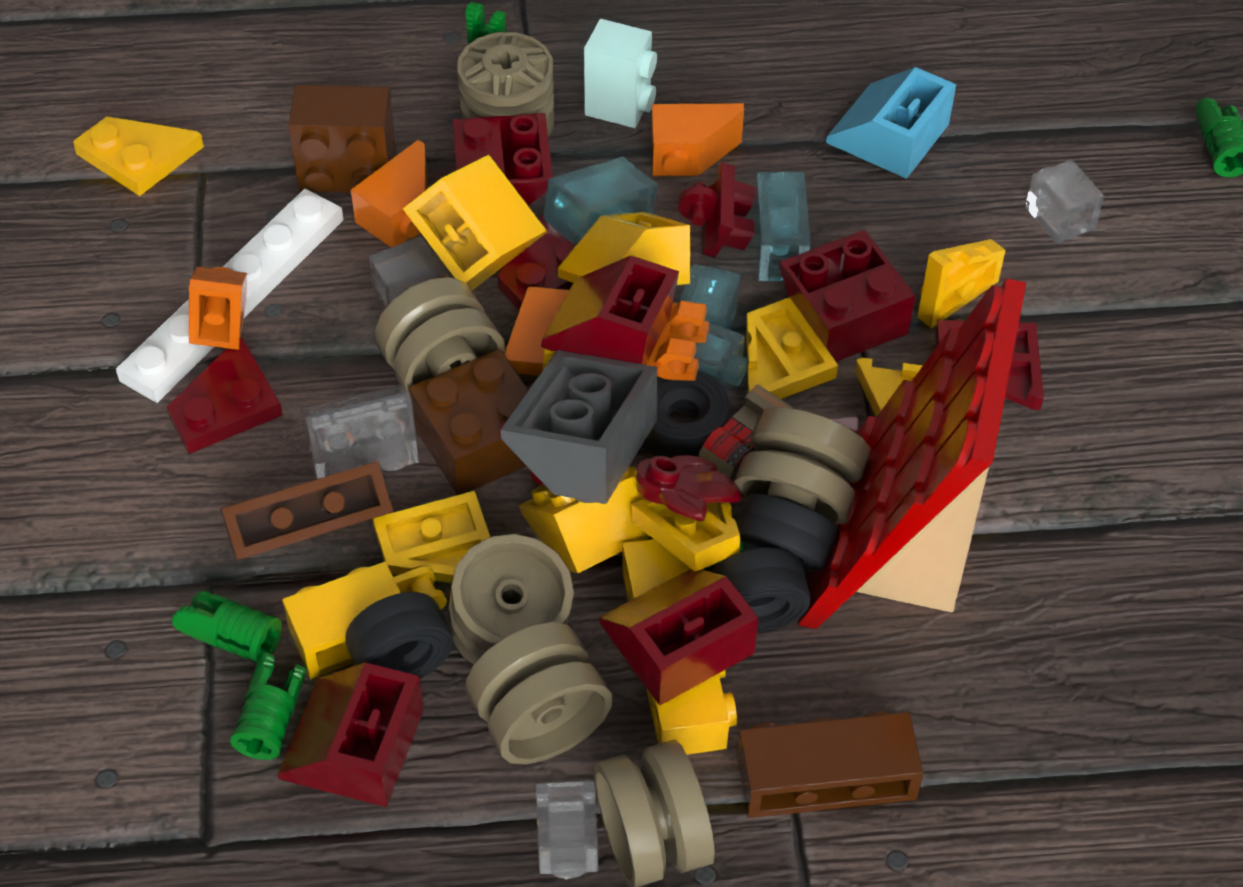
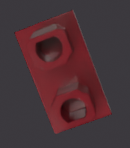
M721 162L718 167V180L714 184L706 187L704 183L696 182L692 187L680 194L678 200L679 212L683 217L691 220L693 225H703L702 254L716 258L723 245L744 251L754 236L755 221L734 214L747 216L755 199V186L735 181L734 165Z

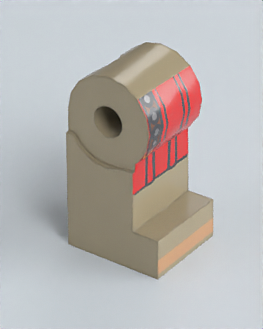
M757 384L745 396V405L724 427H718L709 435L700 450L699 457L713 462L718 466V472L727 475L735 481L743 457L750 452L756 451L752 446L751 435L759 414L766 408L784 407L793 409V407Z

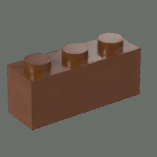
M378 461L220 508L236 560L394 512Z
M874 711L863 717L838 720L824 716L811 719L807 723L781 726L777 723L766 722L757 724L751 729L740 730L737 760L748 818L917 800L924 772L910 712L892 714L888 711Z

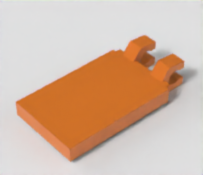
M528 287L504 353L517 374L539 376L542 373L545 348L541 347V341L569 290ZM688 301L673 303L670 318L646 364L657 367L658 377L665 380L695 381L699 368V361L694 358L697 349L696 343H706L710 329L709 322L705 321L707 314L706 304Z

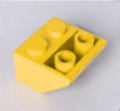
M490 155L441 178L403 208L454 278L465 282L472 291L548 232Z
M646 212L601 215L558 267V277L574 283L576 278L632 255L678 270L677 285L690 284V225Z
M628 467L607 504L596 502L583 503L575 498L554 495L546 486L541 485L531 492L533 499L518 505L523 517L540 541L556 551L569 571L580 573L622 552V543L642 541L651 537L632 522L631 504L645 499L636 489L635 467Z

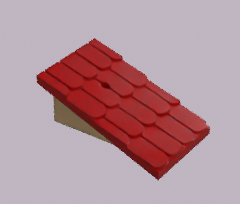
M1006 278L1001 286L992 285L960 328L951 326L913 380H903L877 417L868 416L856 432L870 446L871 455L863 478L856 483L849 484L855 490V501L847 523H839L837 525L838 534L823 570H811L808 581L810 605L807 611L799 618V626L817 629L855 592L953 613L988 469L994 459L1027 282Z

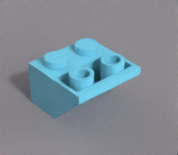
M917 67L870 83L829 133L826 143L907 179L949 125L956 84Z

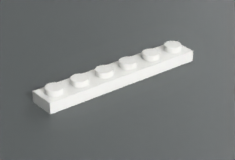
M304 189L223 266L233 271L247 273L244 318L343 221L342 207ZM189 299L116 368L119 382L156 403L214 348L212 346L189 344Z

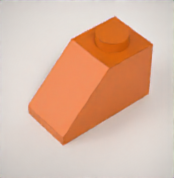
M744 103L652 104L651 147L653 176H699L741 144Z
M420 140L415 141L351 189L355 223L393 250H396L407 240L421 233L403 208L428 189L426 152L423 142Z
M196 267L189 284V344L239 350L246 305L247 273L233 271L225 267Z

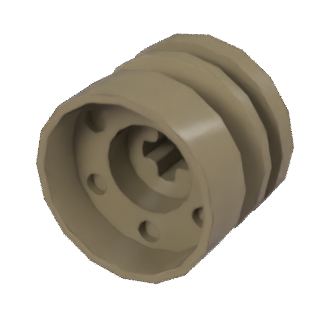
M496 32L479 37L468 44L458 57L457 66L461 119L546 113L549 138L554 129L553 57L547 47L535 38L517 32Z

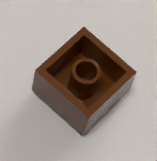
M295 85L288 126L299 191L302 192L304 189H307L311 192L351 193L352 188L397 155L389 87Z
M501 349L408 387L412 424L456 495L470 492L527 467L505 442L499 438L501 422H507L521 402L522 396H525L528 392V389Z

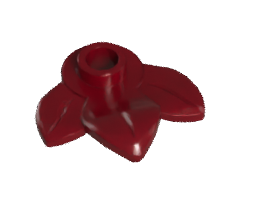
M679 455L671 458L655 456L652 459L640 461L635 471L636 489L642 497L653 503L663 504L671 511L703 522L707 514L706 503H739L742 497L734 481L727 475L718 472L716 464L697 456Z

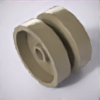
M450 277L430 279L407 289L388 305L380 315L375 329L376 345L387 363L395 370V376L408 396V387L498 349H501L503 354L505 353L503 337L494 323L484 313V308L465 282Z
M784 407L766 408L757 418L751 435L752 446L756 451L750 452L743 457L734 481L740 493L745 498H748L752 493L776 496L816 511L836 525L847 523L855 501V490L849 484L856 483L863 478L871 455L870 446L860 435L826 417L799 409Z
M517 534L493 536L469 549L456 566L447 614L453 642L465 659L475 664L495 644L529 626L549 622L567 624L574 589L570 571L558 553L538 539Z
M543 623L529 626L507 636L483 654L473 665L466 679V691L478 715L488 723L489 735L500 755L512 764L527 765L545 761L568 751L586 739L605 720L612 707V693L599 671L589 663V654L577 634L567 624Z
M675 739L647 747L642 754L640 770L625 754L597 762L593 766L596 796L604 828L617 866L629 887H640L662 880L666 869V857L681 874L714 863L713 833L704 797L691 762L682 745Z

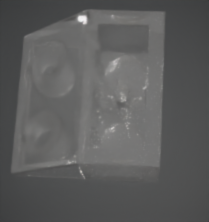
M401 385L299 409L305 442L316 479L375 461L379 462L381 472L395 471L404 466L419 463L412 399L409 391Z

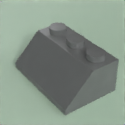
M557 350L502 427L501 439L554 495L575 498L583 503L596 502L607 504L657 421V367Z

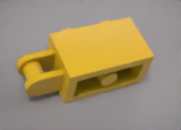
M385 561L371 567L357 568L344 577L319 586L305 587L295 595L282 599L288 629L303 664L307 668L310 680L354 663L346 646V631L353 619L373 603L399 593L419 592L433 598L440 610H442L447 604V599L441 590H436L433 585L436 581L433 570L429 567H419L393 577Z

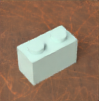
M604 19L598 21L584 47L586 116L636 128L643 112L649 113L651 111L656 96V86L651 85V77L657 63V53L651 51L652 31Z

